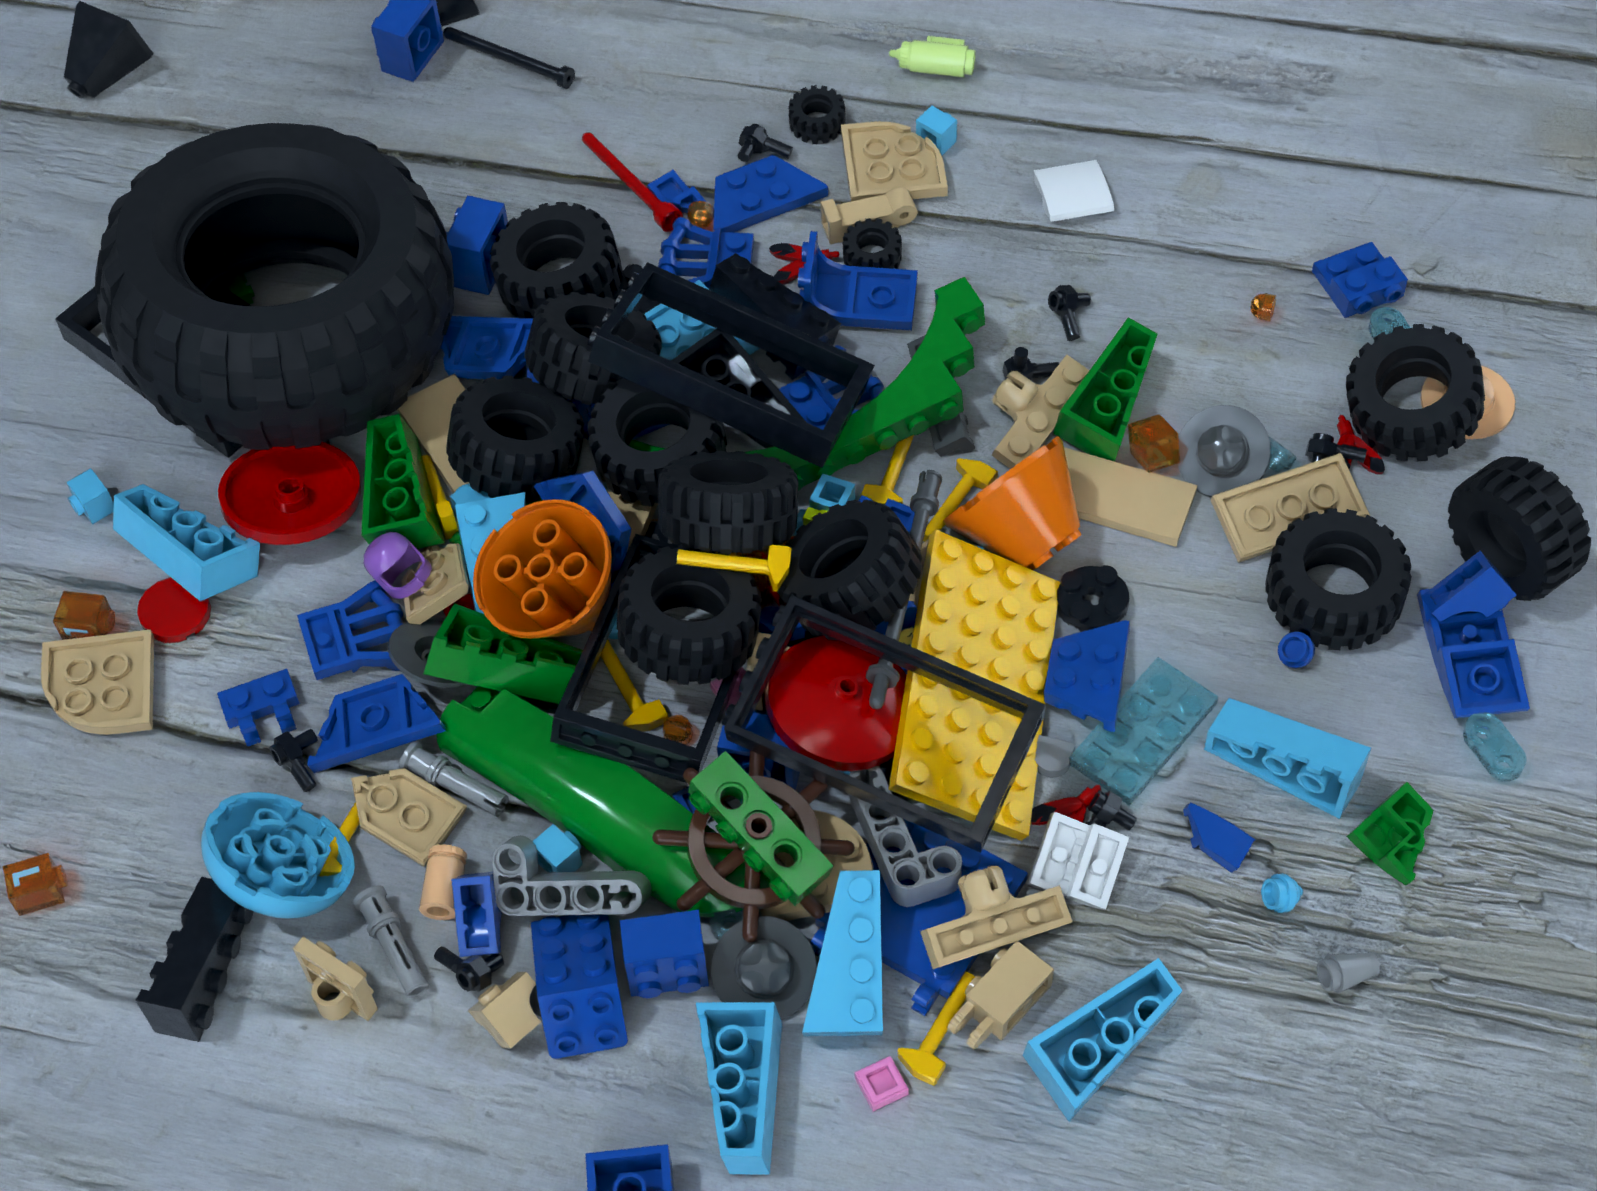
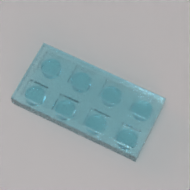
M1157 657L1120 699L1115 732L1105 730L1103 722H1100L1069 757L1070 765L1107 791H1111L1121 797L1122 801L1130 806L1218 703L1219 696Z

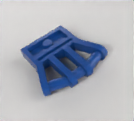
M678 217L672 225L673 231L669 237L661 242L660 252L663 257L659 260L658 267L677 276L697 277L688 281L695 283L700 280L709 289L716 265L736 253L746 258L752 264L754 234L721 232V228L711 232L692 225L686 218ZM685 237L702 244H680V242ZM676 258H685V259H708V261H707V262H687V261H677Z
M840 345L834 346L840 350L847 352L846 349L841 347ZM806 371V376L779 388V391L807 423L823 430L841 399L840 397L835 400L832 395L845 390L847 387L831 380L823 383L826 379L825 377ZM871 374L866 389L857 405L869 399L872 401L882 392L884 385L879 378L873 377Z
M376 581L368 583L342 602L297 615L316 680L349 670L355 673L362 666L386 667L390 670L400 671L392 662L388 652L360 651L389 642L393 631L404 624L401 620L403 611L400 604L394 603ZM368 602H374L378 606L350 615ZM383 621L388 624L386 627L356 636L352 634L354 630Z

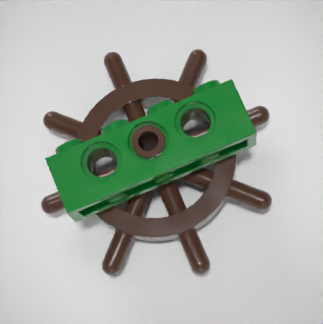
M750 750L748 775L724 751L700 773L695 768H687L683 773L684 780L690 785L688 791L690 793L689 800L696 808L689 830L659 829L652 836L654 843L657 845L687 847L691 867L699 880L678 898V909L681 911L690 910L708 893L726 904L742 908V937L746 942H754L758 937L759 909L774 907L787 900L794 906L800 903L813 918H822L825 915V907L811 892L830 875L834 866L824 855L849 856L855 849L854 844L849 840L821 839L817 818L809 804L822 794L829 785L814 779L798 793L781 781L764 777V756ZM738 799L741 806L733 809L727 802ZM774 802L780 804L783 807L780 809ZM711 817L717 822L715 827L718 833L704 832ZM793 818L797 821L800 829L791 821ZM705 848L734 850L713 868L706 855ZM781 852L788 853L794 859L795 864L787 867L776 854ZM743 862H745L744 888L725 880ZM760 870L771 880L769 883L770 887L760 889Z

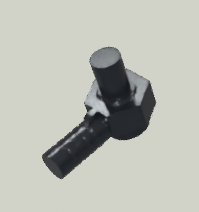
M751 124L750 126H745L740 134L738 144L742 147L737 157L742 162H748L753 153L771 151L789 159L793 147L769 138L765 128L761 125Z
M1059 285L1054 291L1050 292L1048 305L1052 311L1061 316L1067 340L1073 341L1080 337L1074 318L1076 316L1075 310L1079 306H1089L1091 297L1089 293H1077L1071 285Z
M1018 347L1015 349L1014 356L1004 361L1002 371L1005 380L1007 379L1006 376L1012 371H1018L1029 380H1032V378L1049 377L1059 365V362L1031 363L1030 359L1027 358L1028 350L1024 347Z
M1323 433L1313 434V438H1310L1307 443L1305 455L1312 458L1311 463L1339 453L1342 454L1344 459L1364 463L1367 453L1365 448L1345 444L1337 445L1333 443V436Z
M312 729L296 737H293L286 731L275 737L274 745L269 747L273 759L279 766L286 764L290 767L293 777L303 792H308L316 786V782L304 766L305 759L301 751L318 742L317 736Z
M1098 791L1088 806V810L1093 814L1091 820L1086 822V824L1091 825L1094 823L1106 827L1111 821H1114L1125 829L1131 830L1137 817L1120 808L1123 800L1121 797L1111 791L1105 793Z
M442 946L434 954L436 961L456 973L457 982L465 991H481L491 985L492 972L504 965V959L499 953L492 954L485 959L481 956H470L463 960Z

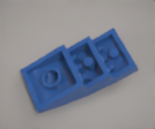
M1430 589L1419 590L1417 599L1426 636L1454 719L1528 711L1530 706L1514 639H1509L1503 610L1494 612L1488 618L1480 612H1461L1440 622L1432 614L1422 598V595Z

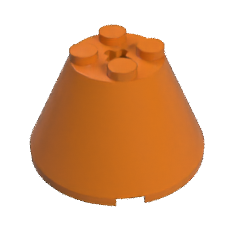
M1059 436L1055 437L1048 445H1043L977 493L966 504L952 512L943 520V523L949 529L992 553L1031 570L1045 563L1054 556L1050 551L1051 548L1054 547L1058 552L1082 535L1078 530L1081 526L1061 438Z
M543 500L516 510L511 514L513 518L498 532L494 529L490 533L477 557L473 575V588L479 609L483 611L487 619L496 628L506 634L519 638L533 639L571 636L592 631L611 590L612 554L610 540L604 526L585 507L566 500Z

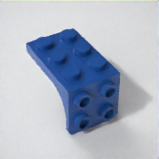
M810 231L809 242H803L802 262H806V264H804L803 268H799L798 288H804L800 289V295L804 298V301L810 302L819 309L826 311L831 317L841 323L840 326L912 331L918 270L847 266L836 263L821 252L818 246V232Z
M609 915L549 916L542 920L532 921L531 932L537 998L550 1057L559 1059L625 1046L628 1038L617 979Z

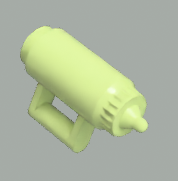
M928 36L926 41H904L901 44V48L889 51V56L899 61V67L908 69L911 72L963 78L965 75H973L976 51L968 49V46H965V40Z

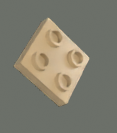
M303 936L293 947V950L308 982L313 984L311 994L319 1013L325 1019L339 1020L348 1015L352 1010L369 1021L378 1008L372 996L374 991L365 979L367 977L366 972L352 961H348L345 964L337 959L336 953L325 943L317 941L314 944ZM339 992L335 999L330 1001L324 1000L328 994Z

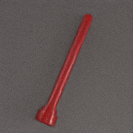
M584 133L582 136L583 143L653 211L654 221L663 231H672V225L678 217H683L682 212L673 203L662 202L592 133Z

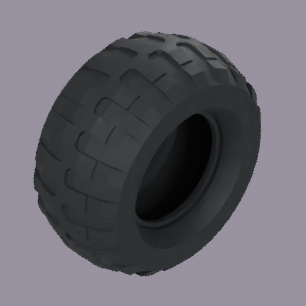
M293 123L246 125L203 136L166 153V156L159 162L146 167L131 181V191L117 198L108 215V226L102 234L101 250H99L95 273L98 310L112 355L117 365L131 383L136 386L140 394L147 398L166 420L174 425H189L193 427L196 436L216 443L230 441L243 444V448L254 450H270L272 447L295 446L296 449L320 445L321 441L340 435L347 437L367 428L368 421L374 420L381 415H390L407 401L408 391L412 387L422 385L429 376L434 360L441 349L443 337L446 335L454 310L453 263L451 251L447 243L446 231L423 187L412 179L409 169L401 161L393 156L378 153L375 144L357 136L344 135L334 131V129L315 125ZM226 251L228 255L223 256L222 253ZM186 261L202 272L194 281H191L184 267ZM306 263L321 265L340 270L348 275L341 283L321 294L282 305H232L215 301L207 296L218 283L221 284L237 274L276 264Z

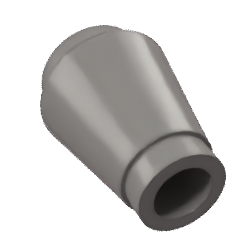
M1373 952L1327 954L1324 960H1320L1317 963L1319 982L1323 989L1328 992L1341 993L1373 976H1377L1380 972L1378 958Z

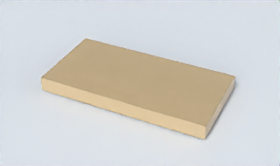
M455 374L408 396L407 401L396 410L417 436L418 443L426 455L430 456L434 467L452 493H455L460 486L469 484V482L464 483L458 477L456 471L452 469L446 453L452 407L456 403L457 397L466 390Z
M1064 447L1079 519L1177 547L1198 485Z
M1341 453L1213 495L1211 498V503L1238 563L1272 552L1280 533L1287 530L1288 525L1294 520L1300 518L1303 521L1305 514L1317 511L1318 514H1324L1325 509L1337 508V512L1346 513V510L1349 509L1357 511L1356 515L1364 518L1367 515L1370 516Z

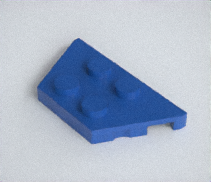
M775 155L715 177L713 230L721 228V232H737L827 197L828 186Z
M452 316L441 346L444 352L443 362L448 376L455 374L457 378L463 379L514 377L526 364L524 353L533 319Z
M588 471L536 483L534 488L542 500L556 499L577 503L589 510L604 526L611 545L612 587L627 554L632 528L595 472Z
M1124 620L1053 639L1044 688V702L1059 709H1066L1072 715L1083 720L1087 716L1103 722L1105 730L1115 732L1130 622Z
M400 674L335 695L329 709V717L323 723L318 735L322 742L316 756H309L307 766L313 773L445 732L446 728L407 678Z

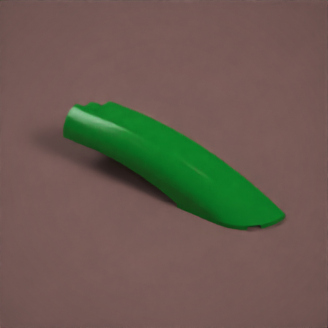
M477 686L461 704L453 699L451 700L440 718V721L445 725L446 731L436 734L438 747L441 752L509 792L564 832H571L582 846L609 866L612 871L641 872L650 881L652 897L679 912H685L678 909L677 900L699 881L691 867L687 847L657 845L654 843L652 836L659 829L688 831L693 813L625 764L550 742L553 717L504 688L499 693L493 689ZM708 825L706 826L704 831L717 833ZM705 848L706 855L713 868L734 850ZM745 862L729 874L725 880L744 888ZM760 870V889L770 887L769 883L771 880ZM708 893L688 911L699 910L700 917H714L715 912L731 909L739 912L743 909L726 904Z

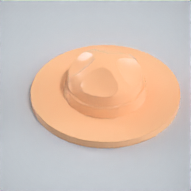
M1482 365L1485 393L1484 413L1482 419L1478 421V428L1471 436L1465 434V439H1482L1499 433L1509 424L1515 410V397L1509 384L1498 373ZM1427 377L1420 397L1422 408L1437 402L1446 393L1448 388L1442 382Z

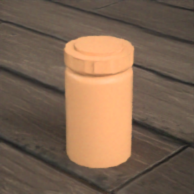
M447 844L435 845L429 849L419 911L424 916L435 920H451L455 918L451 879L464 875L467 853L463 849Z

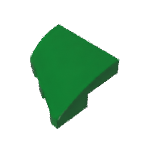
M1406 782L1392 792L1346 837L1382 870L1404 885H1408L1415 879L1414 866L1418 854L1423 851L1425 843L1424 830L1430 825L1434 810Z

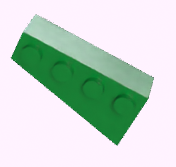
M1128 317L1060 410L1053 434L1087 454L1115 462L1158 334Z
M400 414L368 421L361 536L370 544L382 534L397 532L406 537L416 549L443 544L445 541L417 436Z
M454 603L433 639L423 674L502 691L504 688L515 695L559 704L583 650L548 637L529 639L511 636L496 628L487 619L485 614Z

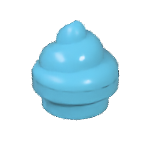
M1274 874L1263 882L1261 888L1264 905L1278 913L1293 910L1303 894L1302 887L1287 874Z

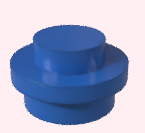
M1302 632L1288 633L1281 639L1278 645L1280 660L1290 668L1298 669L1305 667L1311 662L1315 654L1314 642L1308 635Z

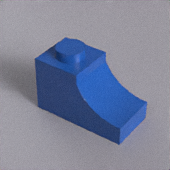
M1479 551L1422 595V598L1432 614L1442 622L1454 614L1468 611L1483 613L1488 618L1494 612L1506 607L1509 601L1517 594L1506 578Z
M493 872L464 874L451 879L459 957L500 953L502 912L496 904Z

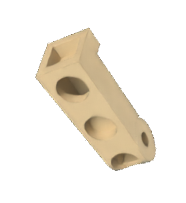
M895 188L884 195L837 205L834 199L821 201V224L830 245L843 242L844 233H847L850 225L855 227V222L859 220L865 223L866 218H871L872 222H876V219L879 218L882 219L883 224L888 221L892 223V228H898L913 221L918 213L910 192L905 188Z

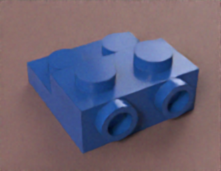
M1373 242L1314 262L1312 268L1313 274L1344 318L1355 314H1364L1371 308L1385 303L1396 302L1401 297H1404L1408 281L1391 256L1384 258Z

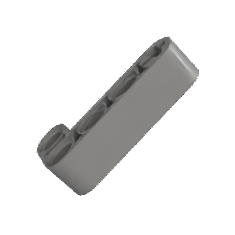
M879 766L865 770L850 771L849 776L892 794L888 790L889 785ZM849 795L850 802L884 882L895 903L904 907L915 906L951 894L957 890L962 872V858L956 849L950 846H938L918 853L903 818ZM882 815L887 817V819L879 821L872 817ZM889 847H897L901 849V851L892 853L887 851L886 849ZM946 867L952 871L949 873H940L936 869ZM910 879L916 883L907 886L901 884L900 881Z
M518 835L510 838L496 848L493 853L492 865L496 904L500 911L506 915L629 914L643 905L651 895L652 887L650 881L644 874L638 871L539 873L536 846L526 836ZM509 848L516 850L520 854L521 864L512 862L508 854ZM586 885L596 888L599 893V901L588 897L585 891ZM549 886H553L560 891L561 901H555L551 898L548 892ZM626 886H628L629 892H621ZM512 887H517L522 891L524 902H519L512 896ZM631 893H636V897L632 899Z

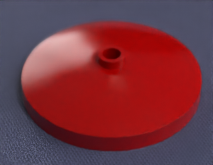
M321 442L320 445L296 449L295 446L272 447L270 450L252 449L237 458L224 472L219 483L218 498L225 521L240 535L265 544L292 545L326 536L347 522L359 505L361 482L358 469L353 460L342 450L324 442Z
M825 636L810 638L794 645L781 656L766 688L765 702L767 714L775 732L791 750L839 771L870 769L894 757L907 675L900 666L893 664V668L900 675L899 681L895 687L887 689L882 708L873 709L869 704L873 684L867 680L866 672L869 666L878 664L879 657L843 641L828 640Z

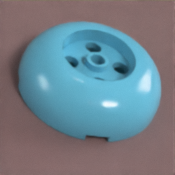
M262 792L241 793L221 801L218 808L209 814L201 837V851L205 867L212 880L222 892L239 905L253 912L284 919L308 917L333 905L343 895L353 877L355 868L353 852L341 831L324 815L318 819L301 809L304 803L285 796ZM334 837H336L338 844L337 861L342 865L341 872L335 875L320 877L319 874L331 851L329 845Z

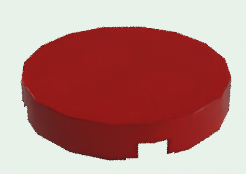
M170 577L156 582L144 592L139 600L137 614L144 630L151 629L155 640L163 643H179L187 640L186 636L194 632L196 635L203 630L210 619L211 604L208 598L199 601Z

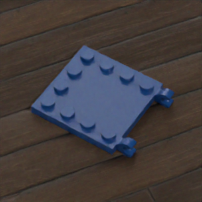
M903 819L918 853L938 846H950L956 849L962 858L961 877L980 869H988L987 867L999 866L1003 871L1009 891L1015 898L1026 883L1028 872L984 849L981 853ZM867 843L866 846L872 859L874 870H879L870 846ZM889 847L886 849L887 851L892 853L901 851V849L897 847ZM946 867L936 869L940 873H949L952 871ZM880 872L882 963L921 984L912 997V1001H914L912 1009L926 1016L939 995L946 999L949 998L963 974L969 971L978 955L933 969L920 931L963 917L966 907L959 887L951 894L915 906H900L891 898ZM910 879L900 881L901 884L907 886L916 883ZM830 912L825 913L820 919H815L816 926L820 929L813 936L811 944L814 945L812 949L818 957L821 954Z

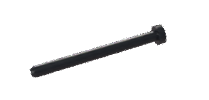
M447 27L443 31L446 39L554 79L559 87L568 89L573 83L575 71L571 67L565 65L560 69L452 27Z

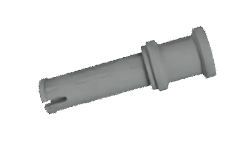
M418 741L412 742L400 759L399 769L405 768L435 787L442 786L492 813L495 817L500 816L506 808L501 803H508V795L502 794L452 767L447 757L444 755L436 756L426 751Z
M381 885L369 887L354 898L353 905L356 910L362 912L368 923L366 929L369 936L379 940L390 965L405 991L406 997H417L429 989V983L425 980L399 930L401 920L398 913L392 912L387 903L385 888Z

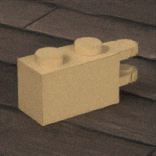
M1016 941L1008 950L1002 948L990 963L991 969L983 977L978 975L969 983L964 993L966 995L965 1004L948 1024L947 1028L953 1034H956L972 1018L980 1023L971 1032L966 1042L973 1050L978 1048L991 1033L1002 1041L1052 986L1054 969L1019 941Z

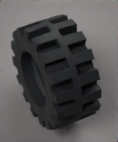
M812 85L811 89L808 90L804 87L801 89V94L796 92L793 95V99H790V130L794 132V136L797 139L802 137V141L806 143L812 140V144H818V141H822L824 144L828 143L829 138L835 140L837 133L841 134V125L845 124V102L841 94L837 95L836 90L832 88L828 91L827 86L822 85L821 89H819L816 85ZM813 112H823L827 114L822 117L808 116V114Z
M866 218L865 223L859 220L855 222V227L850 225L847 233H844L843 259L845 265L898 269L902 255L901 235H899V230L896 227L892 228V223L887 221L883 224L882 219L879 218L876 219V222H872L871 218ZM868 245H876L884 248L883 250L875 253H869L861 250V248Z

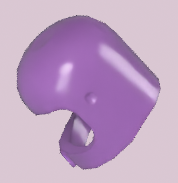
M388 532L378 536L369 544L364 553L363 564L366 571L392 598L402 599L417 592L425 584L432 570L431 563L406 537L397 532ZM416 562H422V565L414 574L415 577L403 587L392 586L396 578L406 568Z

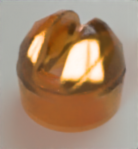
M695 201L688 206V220L692 225L703 229L711 225L714 217V207L710 203Z
M1268 293L1256 295L1251 300V313L1260 320L1271 322L1276 304V295Z
M683 715L670 716L663 725V737L687 745L693 737L692 725Z

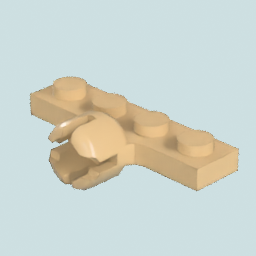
M1066 354L1047 381L1042 385L1035 384L1018 371L1010 372L1006 376L1007 379L1002 381L997 388L992 401L994 405L1013 418L1014 424L995 448L992 456L1011 469L1038 450L1054 430L1060 410L1090 370Z
M999 866L987 867L988 869H980L962 876L958 881V886L966 907L965 915L920 931L932 968L936 969L1073 923L1060 885L1026 897L1015 898L1010 893L1003 871Z

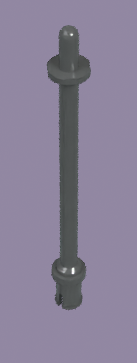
M927 470V475L925 471L920 473L917 492L911 497L910 508L915 513L910 535L920 552L928 518L935 515L939 507L937 496L942 483V476L934 470ZM908 603L903 609L898 608L893 613L894 617L888 621L885 636L899 641ZM879 658L878 664L869 666L866 672L867 680L873 684L869 698V704L873 709L882 708L887 689L895 687L900 678L898 671L893 668V663Z

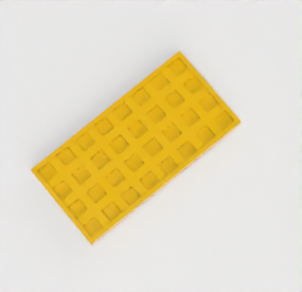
M935 529L928 537L911 647L1045 704L1044 688L1054 638L1058 606L1057 590L1060 581ZM907 670L888 790L974 823L1022 719ZM1043 720L992 828L994 831L1020 841L1028 837L1030 833L1038 768L1035 756L1038 736L1042 735Z

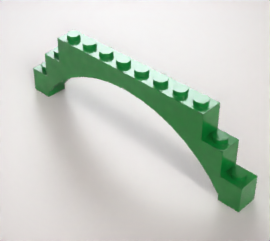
M965 276L934 290L936 308L921 345L897 378L875 399L851 415L823 468L777 447L747 451L745 453L763 454L764 457H774L779 459L781 463H787L798 477L799 491L804 486L820 479L822 473L831 476L835 471L850 464L860 463L867 456L880 450H887L897 442L912 435H919L926 431L927 428L942 421L951 420L963 412L962 390L954 380V377L963 376L969 370L975 368L973 346L965 334L974 333L985 325L984 304ZM633 439L629 444L630 447L640 451H659L665 449Z

